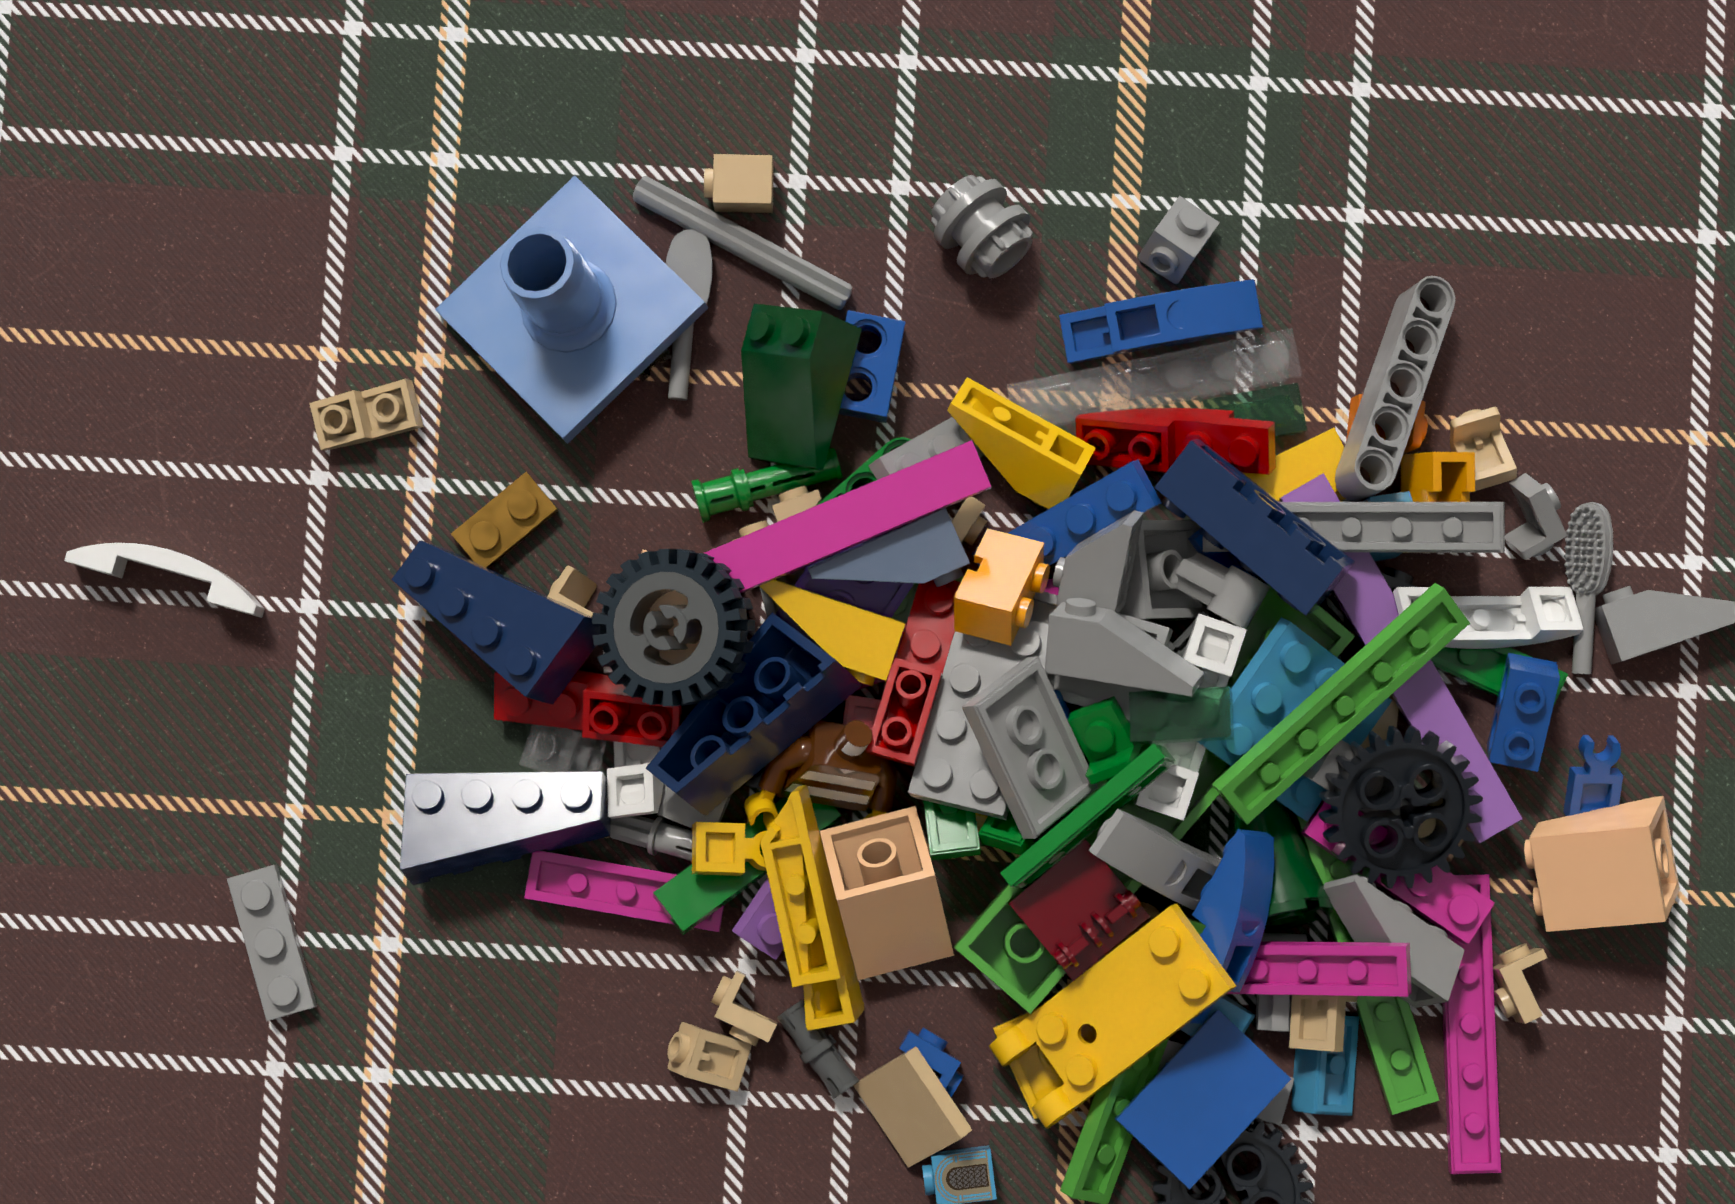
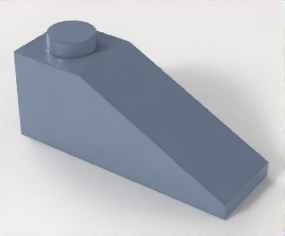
M943 508L808 566V571L812 579L926 583L933 580L936 587H939L962 577L963 572L960 567L970 562L946 508Z

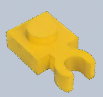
M695 822L692 824V874L741 876L745 873V862H749L758 870L766 871L764 858L760 853V841L766 831H762L752 838H745V823Z

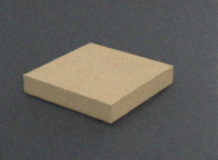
M916 1046L866 1075L853 1085L908 1168L962 1139L972 1131L970 1125Z

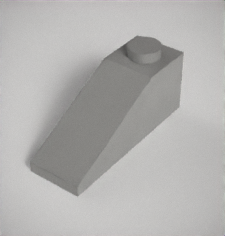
M1631 586L1602 595L1605 605L1595 608V621L1611 665L1735 623L1734 601L1654 590L1633 594Z
M1086 598L1067 599L1066 602H1061L1049 615L1045 659L1046 673L1191 697L1203 683V671L1113 610L1096 607V602Z

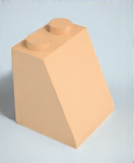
M1664 796L1646 798L1538 822L1529 839L1525 840L1526 864L1528 869H1535L1538 886L1533 888L1534 909L1537 916L1544 917L1546 932L1666 922L1680 887Z
M916 806L820 831L858 981L954 956L935 872Z

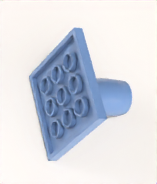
M574 176L435 310L568 444L708 309V306L591 190Z

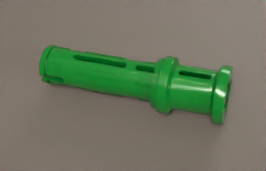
M830 448L823 471L783 464L773 465L745 473L744 469L739 470V468L731 470L728 476L703 483L699 479L691 481L699 514L702 523L710 521L711 515L740 508L744 512L754 506L753 501L778 495L801 486L807 487L836 478L840 479L842 478V473L835 449Z

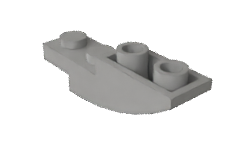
M1117 809L1113 816L1102 824L1098 831L1097 839L1089 849L1096 857L1129 877L1192 910L1196 909L1203 887L1211 880L1221 861L1220 858L1179 841L1165 829L1120 809Z

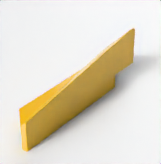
M807 785L798 786L791 792L786 804L764 834L760 844L792 987L803 985L805 1024L807 1031L856 1022L864 1011V1002Z

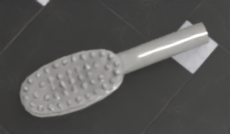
M693 229L683 230L673 238L665 264L707 304L712 282L710 243L705 235ZM694 323L672 345L668 399L686 401L688 398Z
M1596 502L1581 504L1571 513V520L1568 522L1569 527L1566 531L1568 536L1565 538V574L1568 577L1567 583L1576 592V605L1584 629L1579 635H1575L1573 640L1572 673L1592 674L1596 595L1601 593L1607 585L1612 565L1613 528L1611 517L1607 508Z

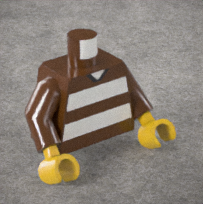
M820 720L764 767L758 786L762 789L746 799L744 805L745 812L751 826L754 824L757 815L764 812L763 822L768 830L778 816L773 802L775 794L776 797L788 799L791 792L798 786L807 785L812 803L863 812L868 807L872 809V813L863 819L886 814L893 809L897 782L895 765L892 760L866 753V748L872 740V729L864 722L853 720L844 725Z

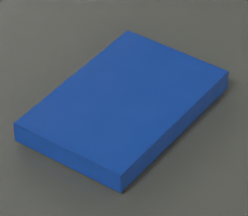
M1217 1009L1121 1111L1115 1120L1187 1189H1191L1285 1087L1291 1078Z

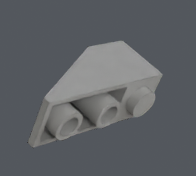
M1350 875L1346 878L1324 884V890L1329 896L1328 899H1330L1331 904L1354 942L1410 943L1412 993L1408 997H1400L1414 1008L1448 1002L1465 949L1450 940L1444 930L1429 925L1414 915L1408 905L1388 897L1376 888L1374 882L1373 884L1368 883L1367 878L1364 876Z

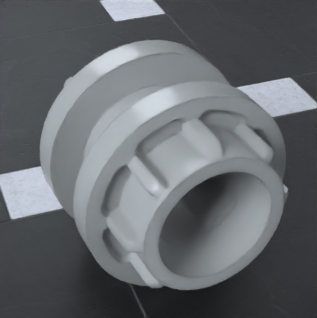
M974 175L960 179L950 186L937 200L932 209L933 217L931 220L935 225L934 238L943 248L949 249L958 245L961 246L957 257V264L966 274L978 273L981 277L988 276L991 279L1006 273L1024 257L1031 247V237L1033 236L1032 230L1028 227L1030 215L1020 205H1012L1007 208L1002 206L1006 199L1007 191L996 179L985 180L982 176L976 178Z

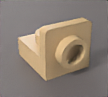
M1292 995L1289 1048L1343 1052L1346 1002H1357V996Z
M682 1022L679 1031L673 1035L668 1046V1070L690 1079L738 1092L752 1045L737 1038Z

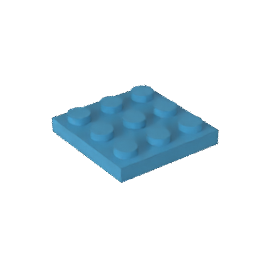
M1281 617L1195 741L1231 767L1345 663L1292 622ZM1388 697L1342 740L1349 745L1353 741L1361 745L1390 705L1392 699ZM1302 775L1275 800L1298 817L1308 821L1322 801L1319 794L1328 790Z

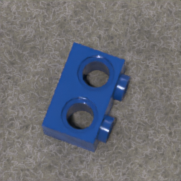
M848 310L845 322L861 328V332L871 331L880 338L881 345L878 350L870 354L861 353L856 349L847 382L855 378L864 379L870 384L872 392L867 399L860 402L852 401L844 394L839 414L887 423L905 331V321Z
M1513 653L1507 654L1487 741L1488 760L1491 763L1538 772L1560 681L1557 662Z

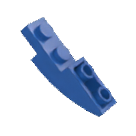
M1254 279L1106 303L1102 307L1059 315L1067 362L1069 364L1165 345L1170 347L1264 328Z
M1237 829L1235 835L1225 845L1223 858L1211 880L1203 887L1200 901L1192 914L1193 917L1206 926L1200 936L1236 985L1230 992L1240 993L1254 963L1268 918L1274 875V837L1267 832ZM1213 1005L1189 1023L1204 1024Z

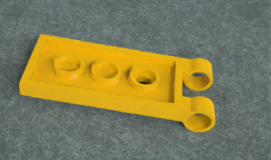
M1178 904L1170 905L1023 1021L1000 1035L988 1047L1002 1067H1005L1023 1056L1036 1044L1039 1046L1064 1082L1062 1086L1046 1095L1032 1107L1041 1123L1048 1129L1068 1116L1090 1097L1225 996L1236 985ZM1085 1024L1093 1026L1096 1030V1039L1093 1043L1086 1042L1082 1038L1081 1029Z

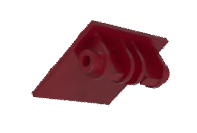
M1086 839L1009 903L1072 981L1077 979L1150 917L1137 897L1123 885L1108 865L1089 851L1091 845Z

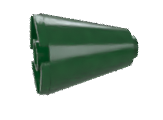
M1274 800L1248 825L1235 814L1234 835L1237 829L1267 832L1274 837L1273 888L1264 933L1290 929L1317 921L1316 910L1322 909L1327 916L1333 912V905L1330 899H1328L1329 896L1324 890V884L1287 808L1277 800Z

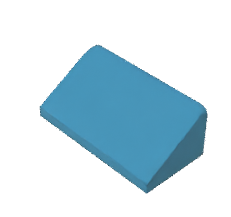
M1345 1015L1343 1052L1295 1049L1292 1110L1311 1114L1352 1116L1359 1027L1358 1016Z

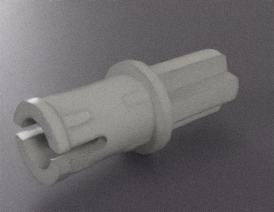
M639 815L611 819L610 837L612 839L647 848V852L653 856L661 852L692 862V830L668 824L665 817L661 816L657 817L656 820Z

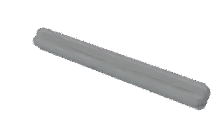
M643 176L634 189L633 200L636 203L687 230L693 229L705 235L709 242L833 308L841 310L849 300L852 293V286L849 283L648 176Z

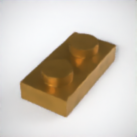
M525 472L453 531L451 535L475 563L489 569L559 510L530 475Z

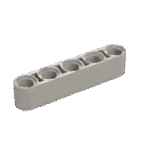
M1427 276L1400 294L1395 302L1335 473L1336 488L1349 501H1365L1368 497H1372L1386 489L1395 479L1455 306L1454 290L1441 277ZM1420 297L1426 300V302L1429 305L1430 311L1424 308L1420 301ZM1405 339L1412 343L1415 353L1408 349ZM1390 381L1397 385L1400 390V396L1394 393ZM1375 423L1385 432V440L1376 432ZM1360 466L1369 473L1370 483L1361 476Z

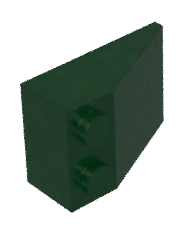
M754 303L741 348L749 458L823 471L860 338L861 328L823 311Z

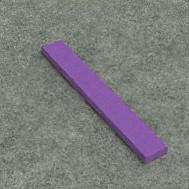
M1324 473L1279 498L1280 502H1340ZM1344 552L1355 563L1332 592L1362 645L1365 646L1399 616L1394 594L1370 553ZM1430 659L1391 695L1408 725L1420 730L1421 740L1430 730L1440 736L1439 745L1448 740L1457 747L1454 756L1461 754L1470 761V764L1463 772H1472L1478 777L1479 781L1468 790L1476 791L1483 797V801L1470 806V810L1481 816L1482 821L1468 823L1467 827L1476 837V843H1481L1522 820V817Z

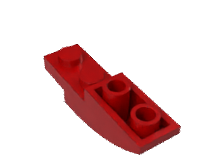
M1198 408L1126 409L1079 414L1075 418L1076 437L1096 447L1087 463L1088 465L1121 468L1132 461L1139 460L1144 470L1167 472L1191 440L1200 439L1241 472L1270 475L1276 468L1275 422L1234 418V411Z
M933 580L918 584L896 658L894 657L871 731L872 740L866 748V753L915 766L955 633L954 596L961 582L954 580L939 587H936Z
M580 670L577 671L552 705L525 697L498 672L494 673V720L582 730V738L663 747L681 725L682 706L643 703V698L630 697L623 692L626 686L623 684L615 685L607 675Z

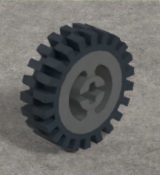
M658 549L659 551L643 552L638 554L639 559H628L621 564L620 567L623 571L620 574L612 573L606 581L611 586L609 591L600 592L596 602L603 604L601 613H593L592 624H600V634L592 635L594 646H602L604 654L597 658L602 667H610L613 672L608 677L615 685L623 684L626 686L623 691L632 698H643V703L682 706L697 704L701 700H710L718 695L716 691L727 689L735 682L731 678L734 673H742L747 664L741 660L743 654L752 652L754 642L747 641L748 631H755V620H748L746 610L753 609L750 598H742L740 591L745 587L740 579H733L728 575L732 570L724 563H715L713 561L714 557L685 549ZM675 590L685 595L688 599V605H660L661 611H650L655 601L670 591ZM672 619H677L679 625L673 629L675 636H670L668 631L674 626ZM699 642L695 651L678 664H671L660 657V650L688 649L686 644H696Z

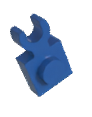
M1589 735L1581 737L1579 752L1585 760L1584 767L1569 768L1563 810L1566 816L1619 805L1623 774L1618 768H1611L1621 755L1620 743L1614 735H1608L1606 748L1600 753H1593L1594 741Z

